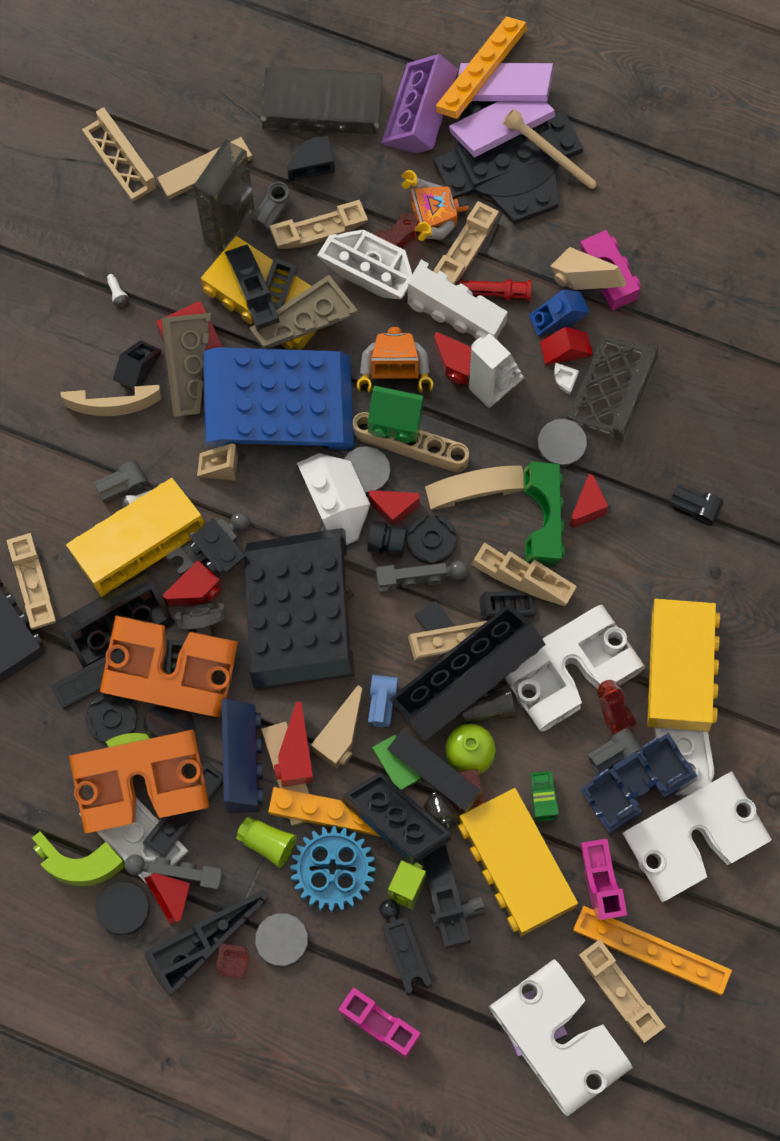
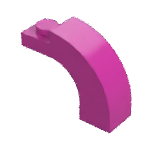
M608 839L580 843L587 889L597 919L604 920L627 916L623 889L618 888L613 872Z

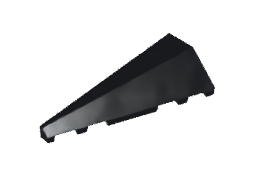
M264 890L194 924L193 928L145 951L144 957L156 980L168 996H171L267 900L268 897Z

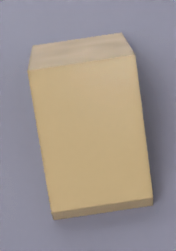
M231 443L200 453L197 476L200 478L235 481L238 464L236 445Z

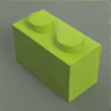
M401 860L388 888V899L395 900L398 904L413 910L426 882V871L422 870L423 866L417 862L412 865L410 862L406 863Z

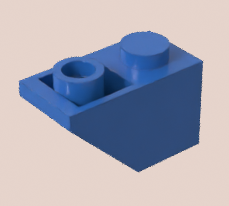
M563 289L529 314L537 336H542L564 327L572 326L590 312L581 292Z

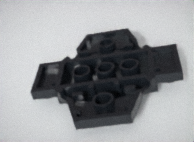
M471 101L459 116L460 120L498 101ZM564 110L556 112L555 117L532 128L567 158L578 155L583 151V147ZM523 134L476 157L458 141L454 151L434 158V165L444 186L450 188L453 199L471 194H476L480 197L483 195L489 196L494 200L496 207L514 225L558 208L555 171L559 168L560 164Z

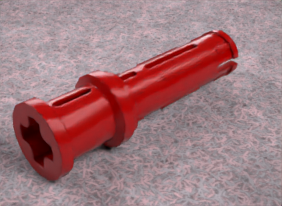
M507 279L505 282L459 280L458 285L463 284L468 287L474 296L504 297L508 301L511 298L526 299L531 302L532 280L527 282H515L511 279Z

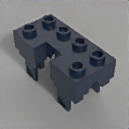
M667 733L661 738L656 737L642 746V750L632 753L615 764L612 769L609 770L607 768L593 777V781L580 788L609 836L643 815L637 802L638 798L656 788L664 801L697 781L698 776L689 762L683 757L670 734Z

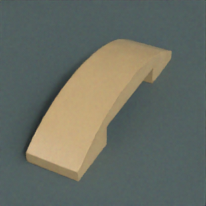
M360 200L337 206V211L296 223L291 219L270 225L269 228L277 248H297L324 242L329 235L350 232L367 223L368 219Z
M478 201L467 217L466 225L448 253L443 255L433 272L437 274L440 270L448 275L447 279L455 285L483 245L499 211Z
M159 385L135 386V396L88 399L86 391L80 390L61 392V398L65 407L83 414L118 416L150 407L162 399V393Z
M500 466L480 469L427 485L425 490L430 510L455 506V502L503 492V495L524 491L522 466Z
M31 533L6 540L16 570L31 629L34 630L56 623L47 584Z
M600 939L578 955L607 999L643 1043L666 1027L651 1006L645 1003Z

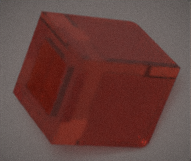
M220 943L216 966L218 975L245 979L249 955L247 947Z

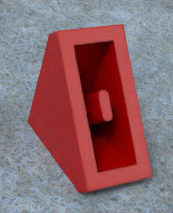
M564 327L540 342L545 366L593 356L588 333Z
M588 474L572 514L570 526L573 528L607 514L608 504L593 475Z
M369 490L370 505L390 526L399 524L419 507L420 493Z
M157 873L145 877L144 879L169 924L181 920L190 883Z

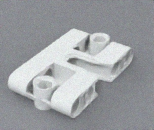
M598 605L544 637L543 641L546 645L536 655L531 656L522 663L516 671L507 675L505 680L517 696L518 703L525 708L539 731L543 732L581 710L580 704H582L574 680L565 668L566 665H576L583 676L603 695L641 673L645 669V665L627 641L626 633L617 627L605 607ZM611 638H616L621 642V644L618 646H613L608 642V640ZM532 690L535 696L526 698L522 695V692Z
M732 771L622 833L639 862L640 870L648 877L661 902L672 898L707 878L700 852L691 837L693 830H698L702 833L709 847L726 865L737 861L772 840L756 813L755 804L747 798ZM738 805H743L747 809L746 818H742L737 814L736 808ZM648 855H653L657 858L658 866L656 869L648 867L646 863Z
M553 959L491 1004L489 1008L558 1107L568 1117L630 1071L632 1065L604 1025L580 1033L566 1044H558L555 1041V1031L567 1023L586 1000L560 964ZM524 986H530L534 989V999L528 1000L522 995V988ZM589 1075H594L599 1080V1087L596 1090L590 1089L586 1084V1079Z

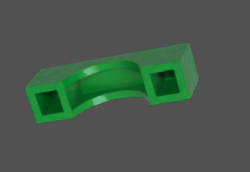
M531 461L523 470L524 494L532 497L539 504L543 513V525L540 530L532 532L526 538L525 561L531 564L535 559L544 566H555L564 557L565 546L561 543V535L564 531V521L561 520L564 500L560 496L563 474L560 473V464Z

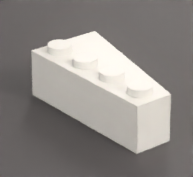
M421 259L408 281V304L417 312L423 311L431 315L438 322H446L452 325L458 332L469 333L476 340L480 337H486L489 333L497 340L507 322L508 312L481 295L475 298L465 285L452 284L447 279L448 275L440 270L437 274L427 268L429 264Z
M490 333L484 338H478L472 344L469 389L488 408H491L521 382L524 376L518 369V365L515 363L511 353Z

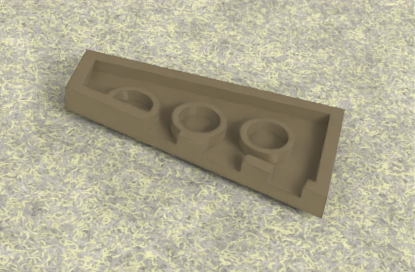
M328 275L277 309L279 323L256 330L255 325H253L249 330L263 349H269L358 315V310L330 275Z
M211 313L162 318L173 416L200 413L203 390V353L206 344H208L209 333H207Z

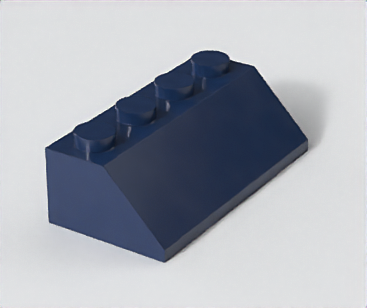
M222 699L224 804L228 813L259 812V804L264 802L263 788H258V779L263 778L262 763H258L257 753H262V738H257V728L262 726L261 713H256V708L253 704Z

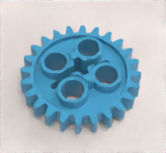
M333 826L331 833H327L325 827H322V835L320 836L315 831H312V840L306 837L303 838L305 847L296 846L300 855H292V860L297 862V864L291 865L290 870L297 872V874L291 876V880L293 882H300L294 887L295 891L304 890L301 899L305 900L310 897V907L318 902L320 911L324 909L325 905H329L330 913H333L334 907L338 905L341 912H343L345 903H348L353 908L354 898L361 902L363 901L360 894L361 891L365 893L370 892L366 883H374V879L368 876V874L376 873V868L368 865L374 863L375 859L374 857H366L371 852V848L366 847L362 849L365 840L360 839L356 842V832L347 836L346 828H343L339 834L335 826ZM320 850L328 854L327 858L321 862L313 858L315 852ZM344 851H350L353 853L354 858L350 862H343L339 858L340 854ZM331 864H336L337 869L356 868L357 870L355 872L336 870L335 874L332 875L328 869L331 868ZM310 867H317V868H324V869H323V870H320V869H319V870L311 871V870H310ZM318 876H322L327 880L326 884L320 888L312 884L313 879ZM343 877H349L352 879L353 884L349 888H342L338 884L339 880Z

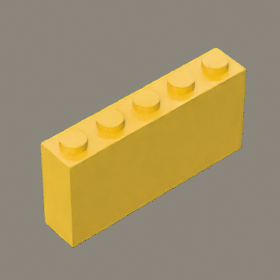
M235 236L201 277L202 287L207 296L210 298L216 297L222 301L225 308L230 311L235 310L241 314V317L247 323L253 324L247 305L225 256L226 251L248 244ZM248 244L266 282L273 260ZM280 269L277 271L279 274L289 275V272ZM296 276L285 304L310 288L311 285ZM274 278V282L285 285L286 281ZM272 286L270 288L271 291L280 294L283 292V290ZM270 296L273 302L279 303V298ZM317 330L281 345L287 350H302Z
M170 478L128 506L118 510L101 523L96 524L87 532L74 538L66 546L75 562L102 597L190 541L189 534L197 532L205 525V522L173 478Z
M654 599L651 619L647 727L709 732L712 723L717 722V708L713 707V699H717L718 684L714 683V675H718L719 660H714V651L718 652L719 636H715V628H719L720 613H716V603Z
M516 788L460 815V824L457 825L458 830L464 840L469 839L472 845L469 849L476 863L479 861L482 863L485 869L482 871L483 877L489 886L493 884L497 892L494 897L501 909L506 908L510 916L507 918V921L513 932L518 931L522 937L577 908L578 902Z

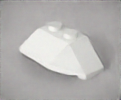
M365 230L329 235L317 255L319 259L341 277L382 298L402 299L408 290V281L412 276L405 250Z
M318 453L298 462L299 470L326 530L343 528L346 533V545L358 541L370 508V503L351 461Z

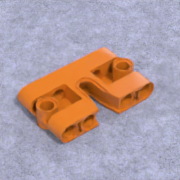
M115 616L109 649L106 652V663L100 692L222 718V699H227L239 642L189 632L178 655L176 669L172 674H168L163 670L166 651L165 626ZM116 649H121L125 653V659L122 663H117L113 659V652ZM216 670H221L225 673L226 680L223 684H216L213 681V673Z
M194 730L69 756L75 785L74 796L79 804L84 833L129 825L135 822L136 794L133 778L136 774L144 777L148 795L159 818L210 807L203 776V765L200 762ZM188 763L193 764L197 769L194 778L187 777L184 773V767ZM85 785L93 788L94 795L92 799H87L83 796L82 789Z

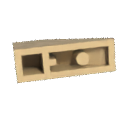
M571 247L550 266L555 274V281L562 287L567 286L574 290L624 287L627 284L618 266Z
M359 685L311 744L312 752L336 770L340 764L344 766L353 754L351 750L363 696L362 687Z

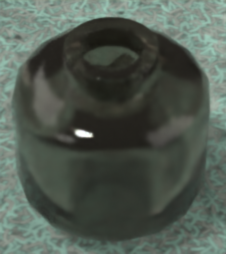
M440 791L432 793L424 803L423 809L446 830L450 831L457 826L461 815L459 807Z

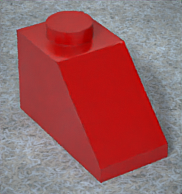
M436 332L434 335V347L445 376L454 383L468 385L470 379L471 347Z
M197 560L163 595L164 602L168 607L194 606L207 603L209 600L213 601L221 592L220 579Z

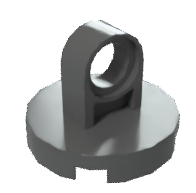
M204 603L185 608L186 614L176 613L175 620L178 628H197V633L212 636L210 625L222 621L226 618L227 614L225 605L219 603L218 607H213V603Z

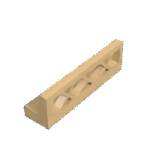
M103 107L96 111L98 120L83 128L82 132L130 200L134 202L156 189L154 176ZM102 127L105 132L104 138H93L90 133ZM106 146L117 148L116 157L105 155ZM118 163L128 164L130 166L129 173H118ZM131 180L141 182L144 186L134 193L129 188Z

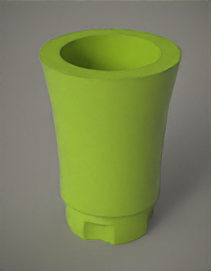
M246 817L238 829L236 839L244 843L246 847L267 858L278 868H281L293 852L297 835L281 831L259 820L255 821L250 817Z

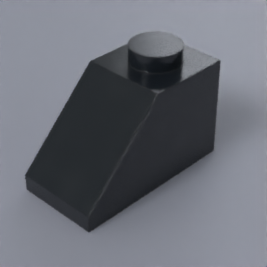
M316 136L304 141L287 165L289 182L335 172L334 158L328 136Z
M138 341L120 354L113 381L120 383L126 389L135 390V386H140L146 381L162 350L144 341Z

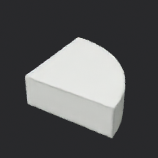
M556 363L554 369L555 381L562 391L571 395L579 370Z

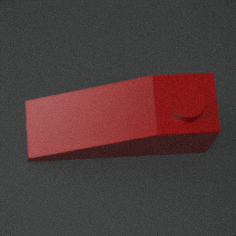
M301 701L295 704L278 754L279 764L274 765L276 780H281L282 787L313 783Z

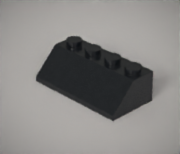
M146 572L57 621L83 668L106 657L115 616L164 625L165 628L174 623L154 582Z

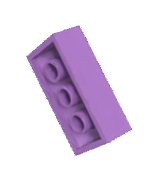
M440 54L407 63L381 142L383 145L412 153L433 149L443 121V114L437 113L436 104L455 82L458 69Z

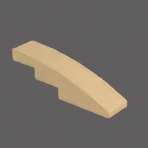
M485 542L471 563L472 566L517 590L562 606H566L577 587L535 559L529 564L510 551L505 556Z

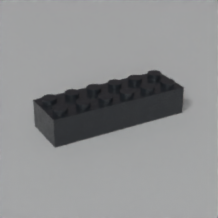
M508 604L389 700L404 721L425 742L430 737L436 735L447 723L456 719L467 707L476 703L487 691L496 687L507 675L516 671L527 659L536 655L546 644L533 624Z

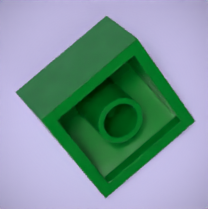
M374 386L367 422L368 432L380 438L386 436L393 437L403 443L417 442L423 417V396Z

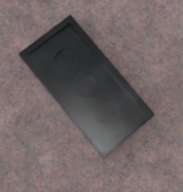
M381 772L342 795V802L412 865L451 841L452 834Z

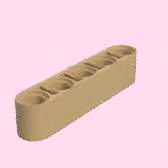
M367 412L359 413L353 419L354 436L361 442L452 472H463L468 466L469 450L462 443L419 430L417 443L410 446L398 441L396 438H380L369 433L368 429H359L360 425L367 424L369 413ZM437 447L440 451L438 453H431L428 449ZM461 455L464 459L455 461L451 457Z

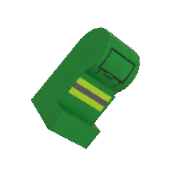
M552 772L530 773L534 822L557 820L559 811Z

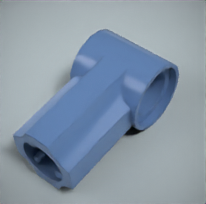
M372 675L368 724L381 728L390 727L393 704L389 699L397 693V677Z

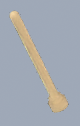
M513 108L507 114L502 124L509 130L520 131L588 188L594 189L597 186V182L525 124L520 112Z

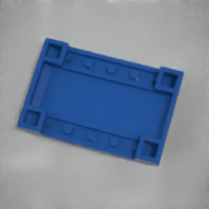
M224 347L204 351L203 379L206 447H221L236 443L328 446V450H353L354 433L349 355L340 351Z

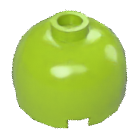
M472 723L463 724L455 728L448 736L444 748L447 763L463 776H478L486 772L493 764L496 754L495 741L490 732L481 725Z

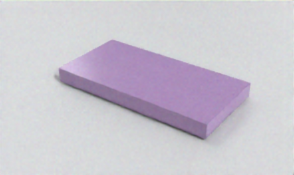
M469 63L460 64L458 77ZM500 63L472 101L547 102L554 71L553 63Z
M498 101L450 125L449 128L450 133L476 157L522 134L518 130H509L502 124L504 118L513 108L522 114L523 122L531 129L555 117V110L547 102Z

